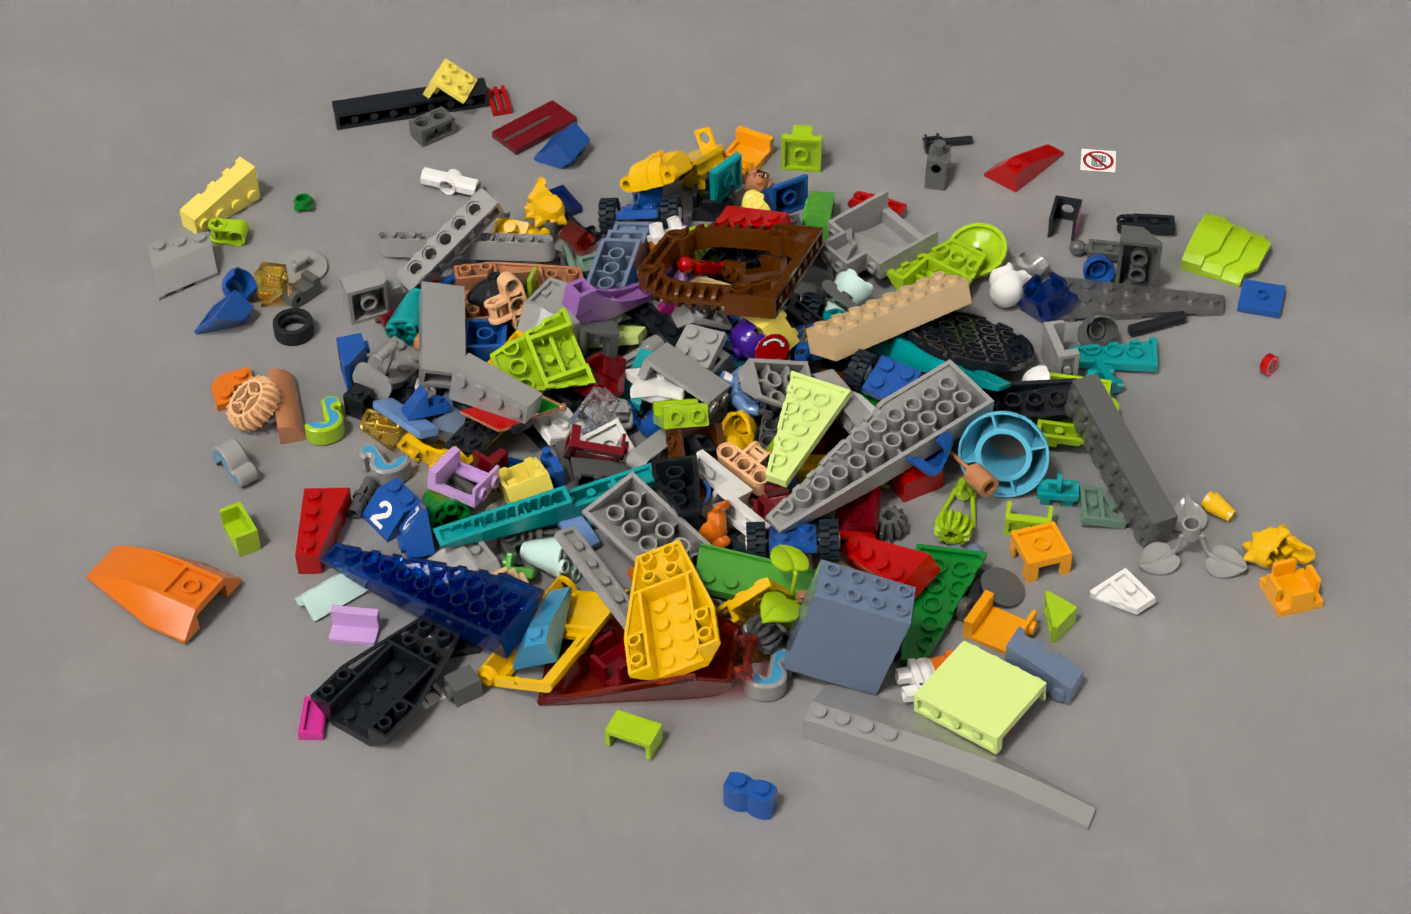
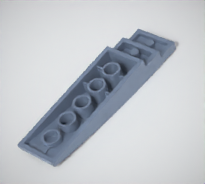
M615 221L613 229L608 230L606 238H601L587 281L593 287L599 289H614L634 284L637 280V267L644 261L649 249V242L646 237L650 235L649 224L655 222Z

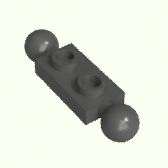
M1076 239L1070 243L1069 249L1075 256L1082 255L1084 252L1087 253V258L1092 255L1101 254L1107 256L1111 261L1117 262L1120 242L1089 239V243L1085 244L1082 240Z

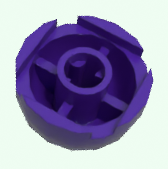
M745 318L739 321L731 330L730 343L733 347L731 352L736 358L740 359L742 357L748 360L749 358H755L756 347L765 336L762 332L759 334L755 330L756 326Z

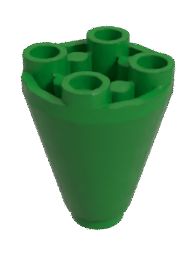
M431 489L423 494L422 501L427 508L431 533L435 539L436 536L433 528L472 516L469 507L457 499L449 498Z

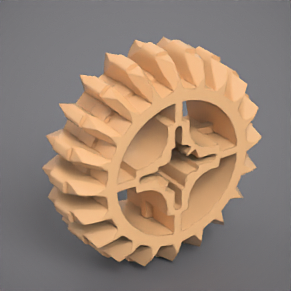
M264 375L251 376L248 381L244 380L241 386L238 385V389L233 392V396L228 399L230 403L226 406L228 409L226 415L230 423L238 430L248 433L251 430L256 431L258 427L262 428L263 424L269 422V418L274 416V410L278 409L277 404L280 402L279 396L281 394L278 391L279 387Z

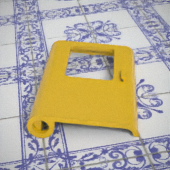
M563 575L558 576L478 669L477 673L481 683L492 687L550 693L580 655L588 649L590 643L612 618L613 614L596 592L577 590L570 578ZM561 582L565 583L568 587L572 588L563 639L575 641L542 680L519 678L517 676L510 677L515 672L513 662L516 649L548 592L564 588ZM625 589L624 591L630 596L629 589Z

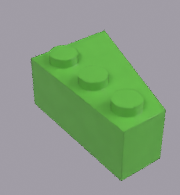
M811 191L810 197L806 198L802 225L823 227V241L829 238L827 235L828 221L834 217L835 193Z

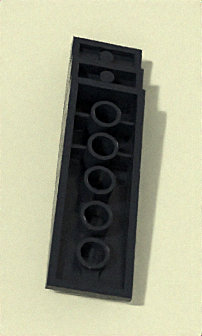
M1077 378L1012 381L1009 388L1001 391L981 389L994 400L993 412L1010 411L1018 413L1037 425L1038 419L1049 421L1071 419V417L1067 416L1064 406L1072 380Z

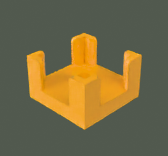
M1055 521L1011 531L1009 551L1013 558L1016 557L1018 552L1023 560L1022 575L1026 583L1038 579L1040 567L1060 563V575L1070 573L1072 552Z

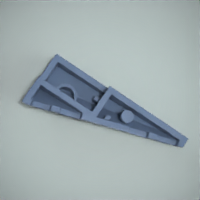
M450 389L443 396L450 403L451 412L429 416L426 419L439 428L438 435L419 440L435 444L436 440L447 442L465 423L466 416L460 414V409L453 407L452 400L449 399Z

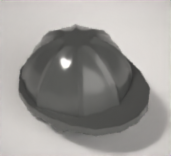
M1101 311L1095 312L1088 316L1078 328V341L1081 345L1098 344L1100 347L1106 346L1117 338L1119 328L1110 314Z

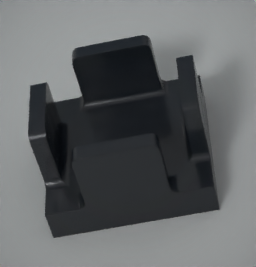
M709 177L705 178V189H699V184H694L692 221L715 222L727 205L735 206V186H730L729 197L723 201L710 200Z

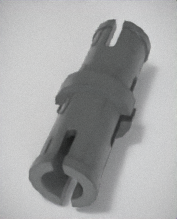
M366 476L359 490L354 492L353 501L347 509V514L351 518L359 519L364 507L370 502L371 494L377 486V481L373 477ZM365 493V495H364L362 501L359 502V500H360L362 494Z

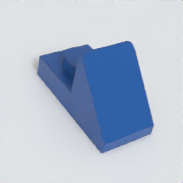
M422 385L417 387L401 408L402 414L408 421L451 412L450 403L444 396L434 395L428 399L427 391Z

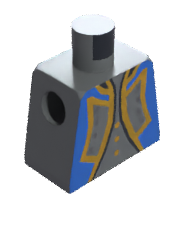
M935 140L930 146L926 162L924 186L926 189L941 191L945 189L951 165V146L946 145L944 140ZM935 168H941V171L935 173Z

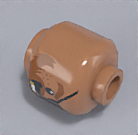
M753 168L749 173L745 172L742 182L745 185V192L755 189L761 193L762 190L771 186L772 179H770L769 173Z

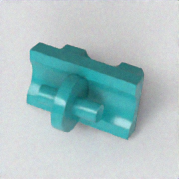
M1095 358L1094 367L1087 371V376L1097 374L1100 379L1112 380L1110 395L1120 393L1124 382L1122 379L1114 377L1115 369L1113 366L1105 364L1102 358Z
M1058 472L1057 479L1042 478L1037 485V499H1040L1041 505H1050L1053 500H1060L1063 506L1073 507L1074 503L1079 501V481L1062 479V473Z

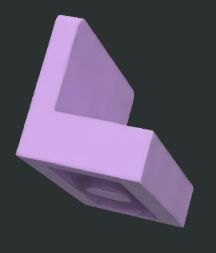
M332 605L330 611L332 627L328 637L329 642L374 646L376 644L381 628L379 609Z

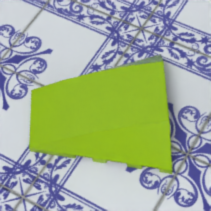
M951 238L931 248V252L917 255L916 260L910 263L906 261L900 264V268L886 271V275L896 290H899V287L904 285H912L918 279L931 277L934 272L938 271L966 278L970 285L985 261L987 254L955 238Z
M565 307L559 309L553 316H548L542 320V323L523 332L522 336L509 341L489 354L494 367L537 391L596 384L589 364H586Z

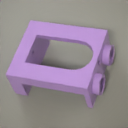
M452 446L428 470L427 488L475 508L481 501L487 498L493 489L498 487L501 480L499 476L500 466L496 465L489 473L461 462L460 449ZM454 473L478 484L472 489V495L443 483Z

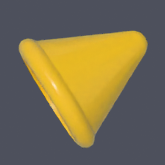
M693 167L682 179L680 186L693 190L694 184H699V189H705V178L709 177L708 173L697 176Z

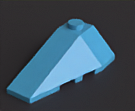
M571 587L548 592L516 649L513 662L514 670L558 661L572 594Z

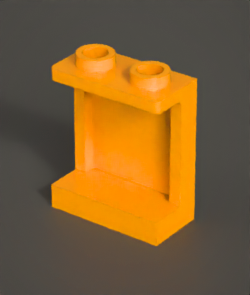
M738 126L735 130L736 139L725 151H721L724 160L735 152L742 154V176H744L745 172L749 173L753 168L760 169L774 153V137Z

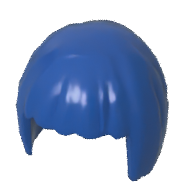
M235 267L228 271L223 278L222 292L224 296H227L236 289L248 300L258 290V284L250 272L240 267Z

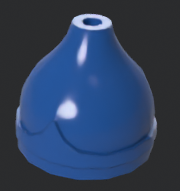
M1096 254L1084 262L1083 275L1085 279L1111 282L1115 275V267L1107 256Z

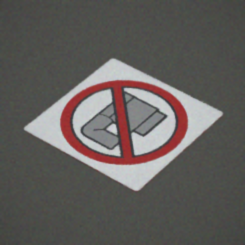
M1081 150L1080 170L1115 173L1116 151Z

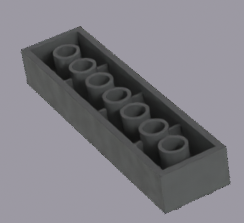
M1093 374L1072 380L1064 406L1065 412L1074 422V428L1081 435L1085 449L1088 452L1090 451L1095 467L1100 469L1105 485L1110 487L1115 503L1120 505L1125 521L1133 529L1135 539L1141 543L1143 549L1153 542H1169L1178 516L1099 376Z

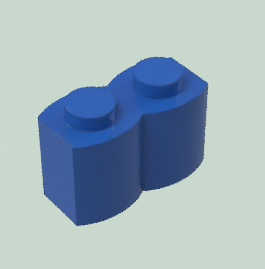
M730 772L723 784V804L731 810L747 812L757 819L770 820L777 807V787L765 780H753L744 773Z

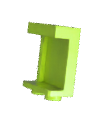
M697 398L652 401L654 424L663 429L709 426L708 404L698 403Z

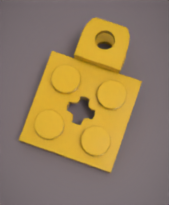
M767 577L757 580L754 586L748 590L737 593L734 599H729L715 609L716 615L722 618L732 616V619L722 626L723 631L731 635L742 630L747 619L755 614H760V604L765 593L777 591L784 594L786 598H789L791 595L788 588Z

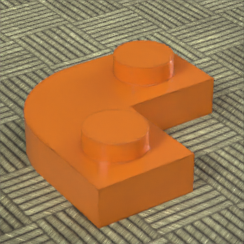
M249 367L224 373L214 380L211 390L218 412L227 409L226 406L230 403L228 399L233 396V392L238 389V385L241 386L244 380L248 381L252 376Z

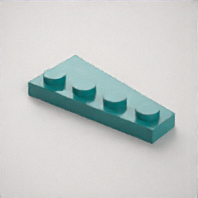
M1157 337L1149 338V341L1145 342L1135 339L1130 340V343L1127 344L1109 342L1108 345L1101 347L1098 344L1070 347V349L1078 348L1080 353L1079 369H1092L1095 364V358H1102L1105 364L1112 365L1115 370L1157 372L1158 369Z

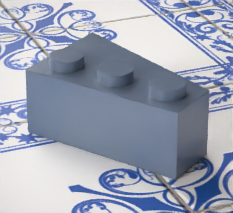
M1019 626L1006 645L1005 662L1017 666L1033 676L1039 677L1046 682V696L1070 705L1082 687L1084 670L1060 653L1054 655L1043 647L1045 645L1044 642L1041 640L1035 642L1025 635L1026 630Z

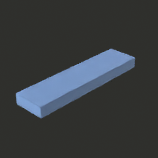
M394 398L373 401V408L417 438L423 439L438 435L439 428L424 418L408 421L402 414L401 408L404 405Z

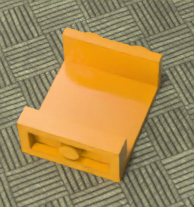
M985 590L964 619L962 636L1006 655V645L1019 626L1026 630L1024 634L1028 637L1035 634L1038 628V622H1036L1037 611L1032 610L1026 620L994 607V593Z

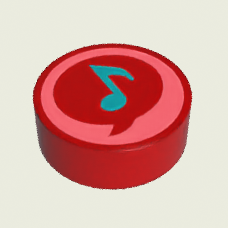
M1271 353L1266 354L1260 363V372L1271 376L1278 366V356Z

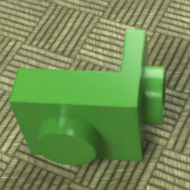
M507 552V556L503 558L502 568L505 566L508 570L515 568L517 574L523 572L528 582H530V578H537L538 568L515 566L516 552Z

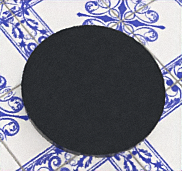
M952 311L906 331L908 339L922 351L943 361L950 359L956 365L970 369L992 372L1016 371L1030 365L1034 355V348L1024 335L1019 334L1018 336L1013 332V328L1001 322L993 324L987 320V317L967 312Z

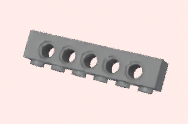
M483 188L475 192L470 200L463 207H460L455 215L445 222L441 229L434 236L430 237L419 251L413 254L412 259L406 265L399 268L394 276L395 279H399L401 285L409 292L413 288L420 289L418 282L427 273L436 272L440 276L504 211L500 204ZM466 225L462 230H459L461 226Z

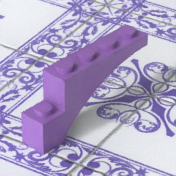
M582 277L566 284L562 305L582 324L603 322L651 301L653 295L649 296L647 292L640 291L639 282L621 288L599 289L593 287Z

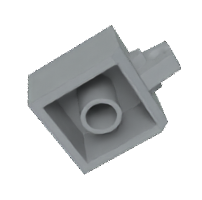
M380 267L340 278L344 310L351 325L373 320L390 312L389 298L403 292L400 280H386Z

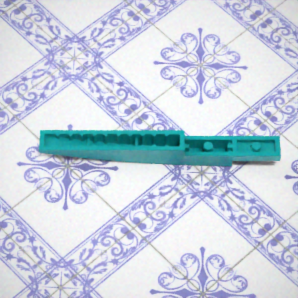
M838 308L824 311L822 318L828 320L834 314H843L845 312ZM906 332L866 348L880 356H886L925 373L946 362L919 349L908 339ZM958 366L980 388L1001 391L1011 386L1010 382L987 371Z
M651 463L569 490L566 489L565 485L433 528V532L441 549L485 541L583 516L582 510L632 471L650 488L657 486L652 477Z

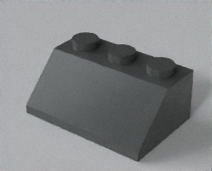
M1122 225L1115 283L1157 288L1163 243L1144 227Z

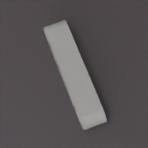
M833 369L811 374L813 378L851 390ZM851 390V398L836 419L850 434V431L855 426L858 427L870 411Z

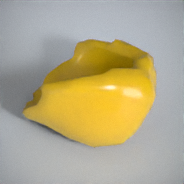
M745 410L729 412L721 422L724 437L729 435L741 437L745 441L746 447L755 441L757 424Z

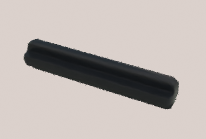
M1179 311L1128 325L1127 332L1130 337H1135L1187 322V314L1184 311Z

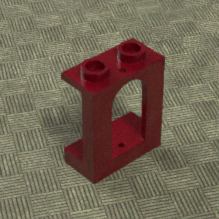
M575 424L571 426L566 436L563 458L571 459L570 457L623 461L624 455H627L629 442L625 441L626 434H622L616 446L580 440L582 426Z

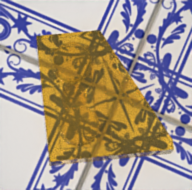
M372 409L366 410L359 423L361 431L391 451H395L396 445L400 442L405 432V429Z

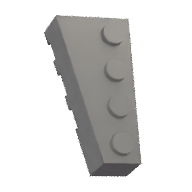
M468 353L454 365L449 399L524 424L540 410L543 395L541 392L471 353Z

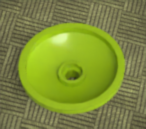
M972 223L965 225L954 232L949 238H955L987 254L985 261L974 278L991 274L993 269L999 268L1003 264L1007 256L1008 247L1005 236L998 228L990 224Z

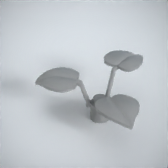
M1189 495L1184 496L1173 508L1178 516L1173 531L1181 533L1175 548L1171 550V547L1164 542H1153L1143 549L1138 562L1139 568L1149 574L1158 576L1171 574L1180 565V559L1175 554L1178 552L1182 541L1185 540L1193 543L1199 539L1205 554L1209 557L1205 561V568L1213 577L1228 579L1247 570L1246 562L1235 549L1226 545H1217L1213 548L1212 553L1208 550L1204 534L1201 533V530L1205 528L1208 522L1207 514Z

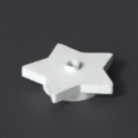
M640 368L625 370L626 379L633 383L630 388L631 398L640 397L648 402L674 399L683 400L690 394L657 371L646 380H643L637 376Z

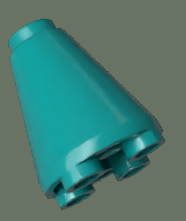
M410 289L388 320L385 332L390 339L396 336L407 345L413 347L414 339L419 333L420 289Z

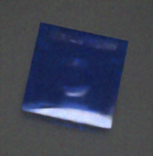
M1053 271L1049 273L1050 279L1047 278L1044 282L1041 281L1039 275L1035 274L1022 286L1025 296L1022 297V301L1018 304L1020 310L1041 323L1057 321L1079 301L1078 296L1069 290L1066 279Z

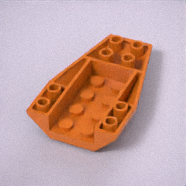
M122 545L115 546L86 576L91 583L146 627L184 644L200 629L197 615L217 593L229 597L242 582L241 578L204 562L146 548Z

